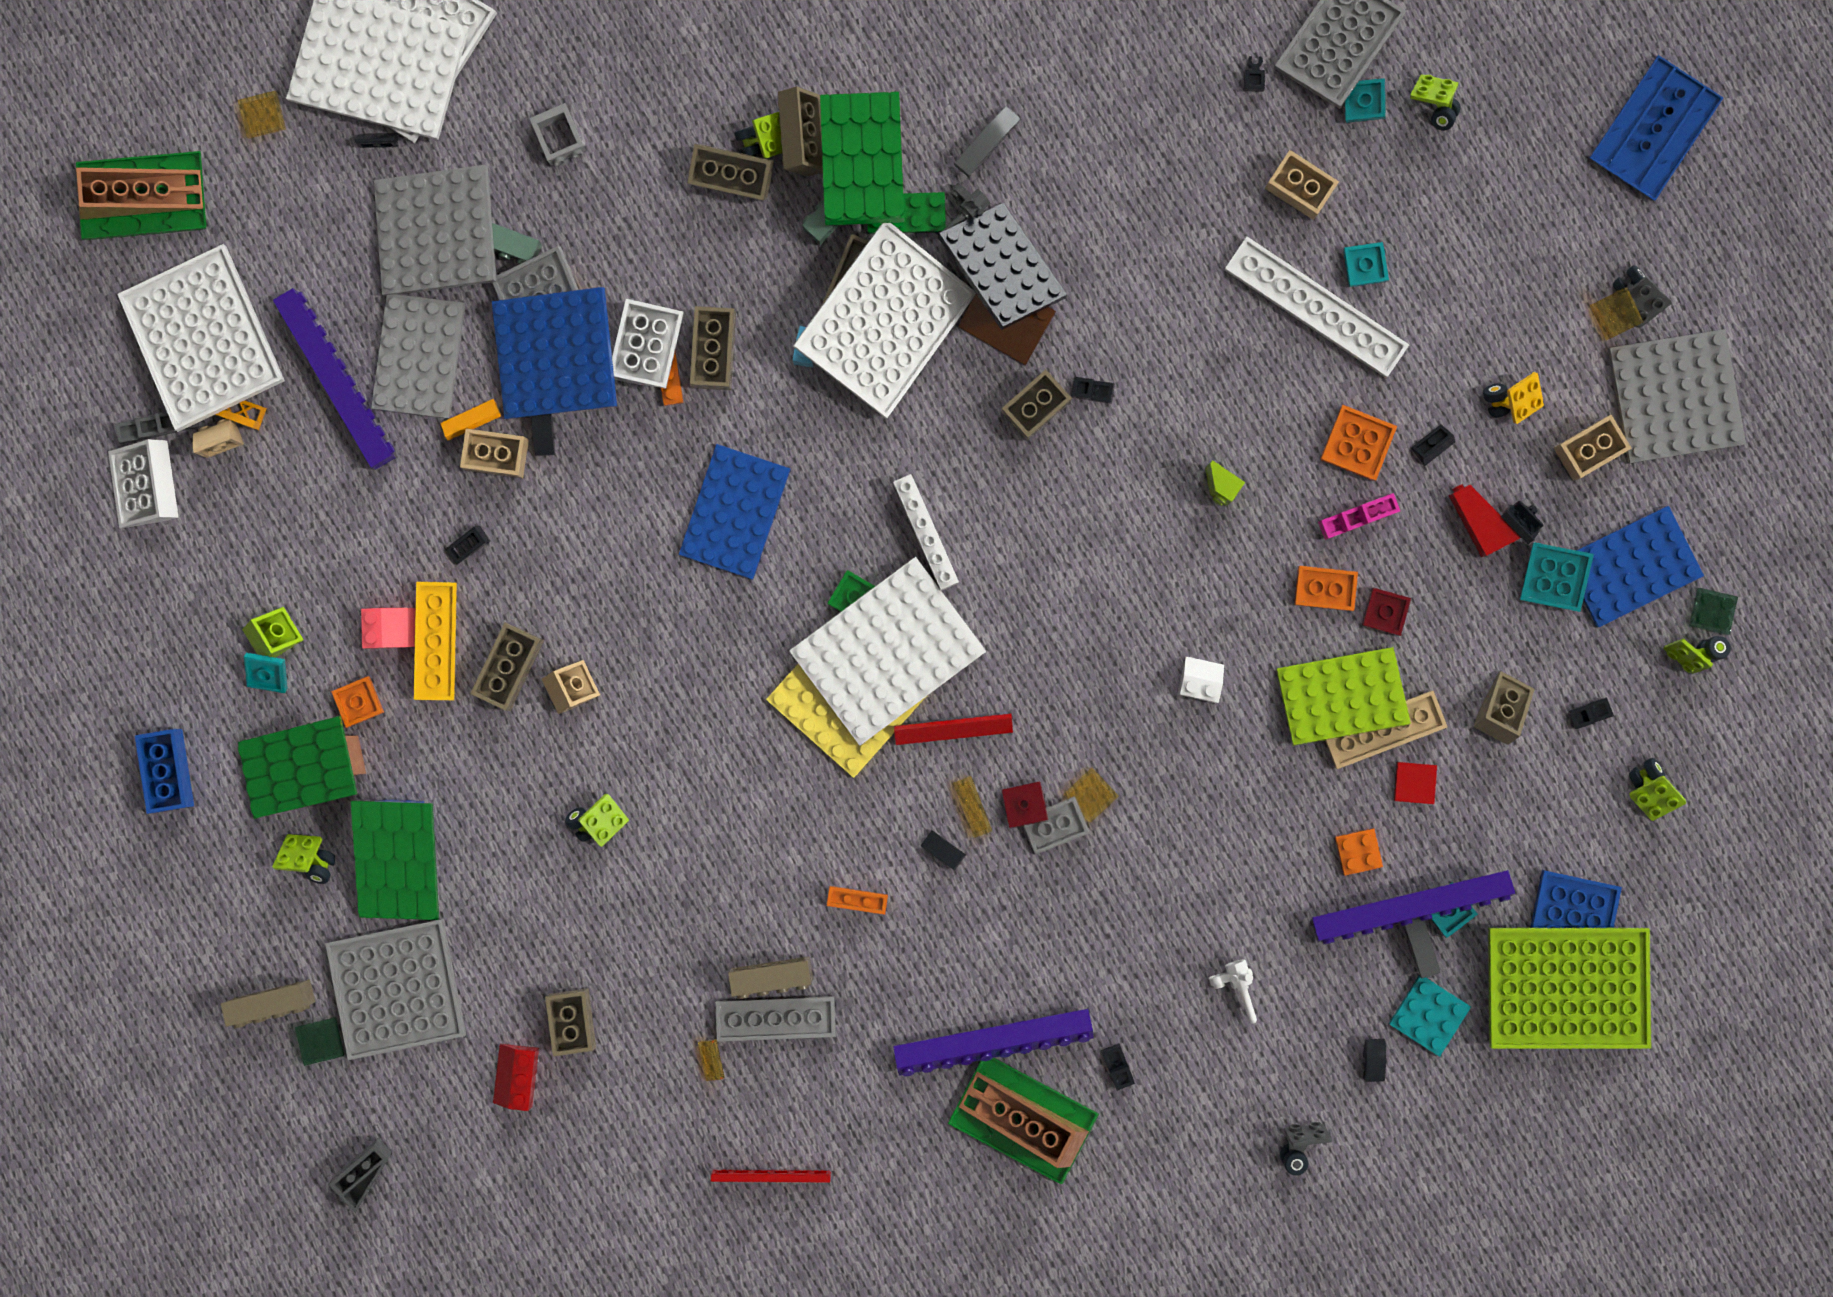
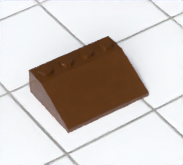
M975 294L958 327L1026 366L1055 316L1056 311L1047 307L1001 330L978 295Z

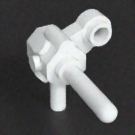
M1244 959L1230 962L1225 965L1227 972L1209 977L1210 984L1214 989L1224 987L1225 983L1230 982L1233 989L1237 988V991H1240L1249 1022L1255 1024L1257 1018L1248 993V985L1253 980L1252 970L1247 967L1246 960Z

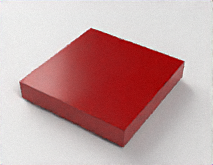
M1397 762L1394 801L1434 804L1437 765Z

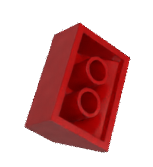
M500 1043L493 1097L494 1104L507 1109L529 1111L533 1107L539 1048Z

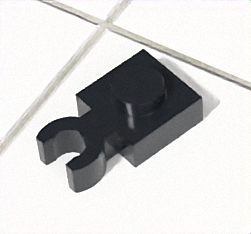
M1249 56L1247 66L1250 70H1245L1244 91L1264 92L1265 70H1259L1263 63L1262 56H1259L1257 64H1254L1252 56Z

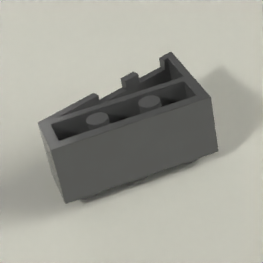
M377 1138L330 1180L328 1185L355 1213L388 1161L391 1154L390 1149Z

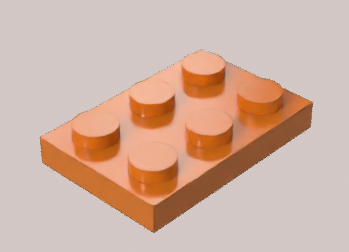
M1298 566L1294 605L1354 611L1358 572Z

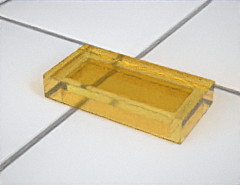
M717 1039L698 1042L706 1081L724 1079L725 1076Z

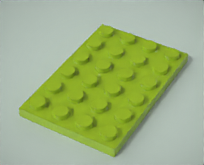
M1394 647L1276 669L1292 746L1411 724Z

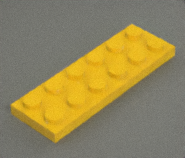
M416 582L414 700H454L457 583Z

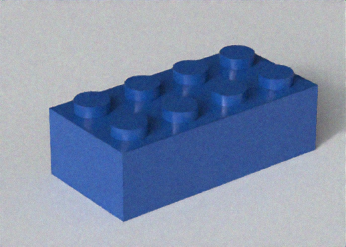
M170 729L135 735L146 813L151 814L194 807L183 730Z

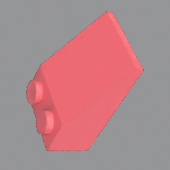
M416 608L361 609L362 648L415 647Z

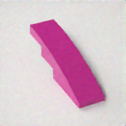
M1394 493L1321 520L1318 524L1324 539L1327 540L1398 513L1400 508Z

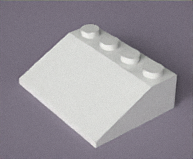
M626 299L612 356L614 380L666 388L684 312Z
M148 439L108 452L119 528L178 518L167 441Z

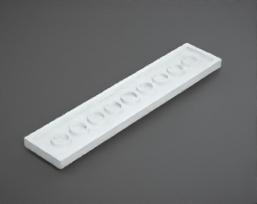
M1249 237L1245 238L1224 269L1385 378L1389 376L1409 346L1408 343Z

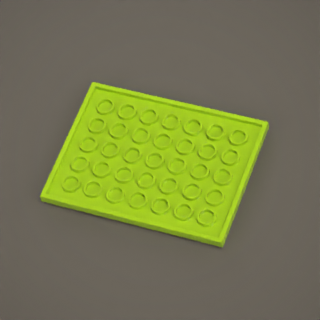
M1488 928L1489 1047L1491 1049H1651L1650 928Z

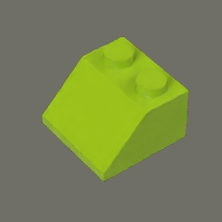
M1213 460L1205 467L1209 492L1213 497L1212 500L1219 506L1223 504L1225 506L1229 505L1245 482Z
M284 607L251 619L242 629L255 652L263 656L277 657L304 640Z

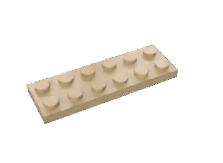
M1429 691L1406 700L1410 725L1325 740L1335 768L1345 767L1447 728L1434 691Z

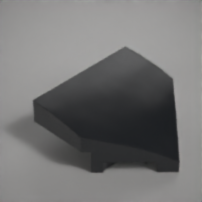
M1521 501L1516 502L1514 505L1511 504L1501 515L1506 523L1528 545L1534 541L1539 533L1538 530L1544 526L1535 515L1538 512L1536 506L1531 505L1527 507Z

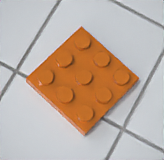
M1341 405L1320 460L1369 480L1376 481L1397 426L1348 406Z

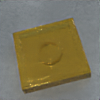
M276 91L238 100L248 139L286 130Z
M1627 287L1590 305L1606 340L1644 323Z
M1092 767L1063 794L1067 799L1076 797L1083 816L1090 823L1119 797Z

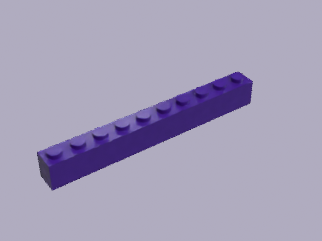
M292 288L273 299V302L370 467L376 470L395 459L393 445L390 442H386L383 437L386 435L380 425L377 426L373 419L376 417L370 408H366L364 404L366 399L354 387L356 385L355 380L351 375L346 374L344 369L347 367L343 360L336 357L335 352L337 350L331 341L328 342L325 336L327 333L322 325L318 326L315 319H317L315 312L306 306L305 303L308 301L301 291L298 292Z
M1509 870L1312 917L1311 920L1317 942H1323V945L1334 943V939L1340 937L1343 940L1354 938V934L1362 933V936L1374 933L1373 929L1381 928L1384 931L1392 929L1393 925L1401 923V926L1412 924V920L1419 918L1421 921L1433 919L1432 915L1440 914V917L1452 914V910L1456 909L1463 912L1471 910V906L1477 904L1480 907L1491 905V901L1498 899L1499 902L1509 901L1511 896L1515 894Z
M1084 1009L893 1046L899 1076H911L916 1072L928 1073L937 1068L949 1069L953 1065H969L974 1061H989L994 1057L1006 1058L1015 1053L1027 1054L1032 1050H1047L1052 1046H1067L1072 1042L1079 1041L1084 1043L1093 1039L1094 1035L1089 1010Z

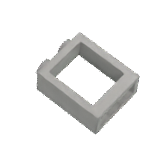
M566 103L529 118L547 161L551 166L562 165L566 159L570 157L578 158L586 151ZM567 118L577 143L550 154L540 129Z

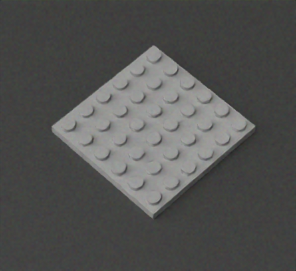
M486 165L374 180L382 295H400L497 282L489 177Z
M1726 329L1608 349L1622 431L1632 448L1626 451L1628 464L1746 444Z
M444 919L325 943L348 1060L466 1036Z

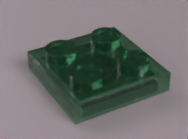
M1697 588L1689 626L1730 635L1738 597Z
M336 1017L295 1027L304 1066L344 1056Z

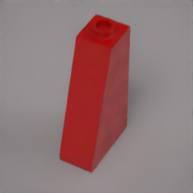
M1461 484L1453 488V493L1448 495L1481 558L1521 538L1471 484L1465 487Z

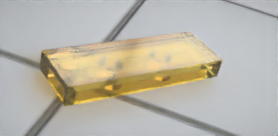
M969 776L953 782L973 837L976 838L991 832L992 828L972 777Z

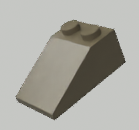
M1502 671L1498 672L1479 709L1474 727L1509 745L1521 735L1535 689Z

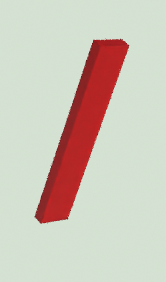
M1011 714L894 726L896 745L1013 733Z
M713 1170L710 1182L830 1183L831 1171Z

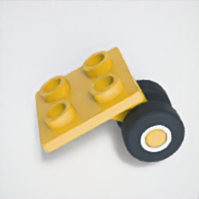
M1533 372L1508 390L1506 385L1500 383L1489 385L1483 390L1485 401L1492 404V407L1488 408L1490 415L1493 418H1499L1511 411L1513 423L1515 424L1520 423L1544 406L1539 376L1536 372Z

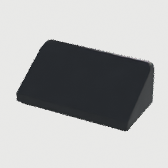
M398 133L359 134L355 138V143L360 148L398 147Z
M1440 424L1413 445L1411 449L1423 465L1426 466L1453 445L1455 437Z

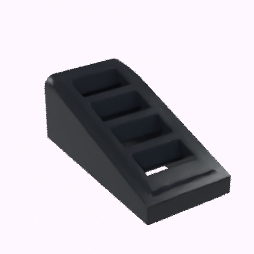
M474 526L445 550L455 564L458 565L488 544L490 539L481 526ZM468 538H470L471 541L474 543V547L471 546V544L467 540ZM462 542L464 543V545H465L466 548L468 549L467 552H466V551L464 550V548L462 547V545H461ZM455 547H457L461 552V557H459V555L455 551Z

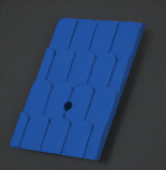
M1657 55L1589 158L1655 201L1723 100V97L1663 57ZM1667 107L1671 108L1670 114H1666L1665 112Z

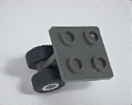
M1632 265L1626 271L1628 275L1626 279L1622 280L1618 277L1613 283L1614 289L1620 295L1615 300V304L1641 328L1670 306L1672 302L1646 277L1641 269L1636 265Z
M1311 1122L1305 1126L1292 1124L1290 1127L1284 1128L1288 1137V1144L1282 1147L1280 1159L1288 1173L1296 1176L1306 1172L1309 1165L1308 1159L1304 1154L1308 1145L1332 1142V1137L1325 1125L1320 1122Z

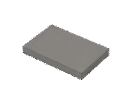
M1075 796L1046 807L1048 821L1023 826L1035 855L1090 833Z

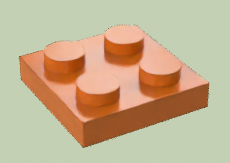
M370 676L331 691L346 728L384 713Z
M1374 828L1335 837L1344 876L1383 867Z

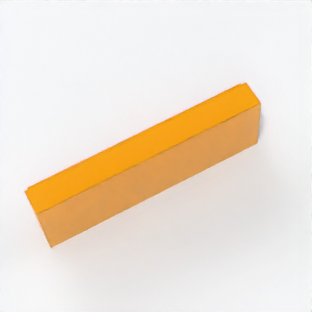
M491 399L440 424L445 438L449 441L464 434L466 429H475L501 417L496 401Z

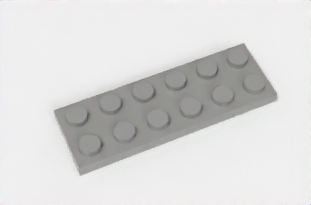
M834 996L724 1000L715 1002L717 1042L836 1037Z

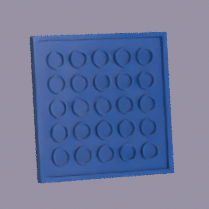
M604 287L492 301L504 419L617 406Z

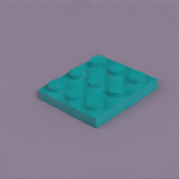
M1533 542L1520 600L1581 612L1594 554Z
M1419 975L1388 1024L1440 1057L1471 1006L1428 978L1421 979Z

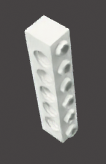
M910 474L894 481L893 485L939 589L943 591L958 584L957 576L912 475Z

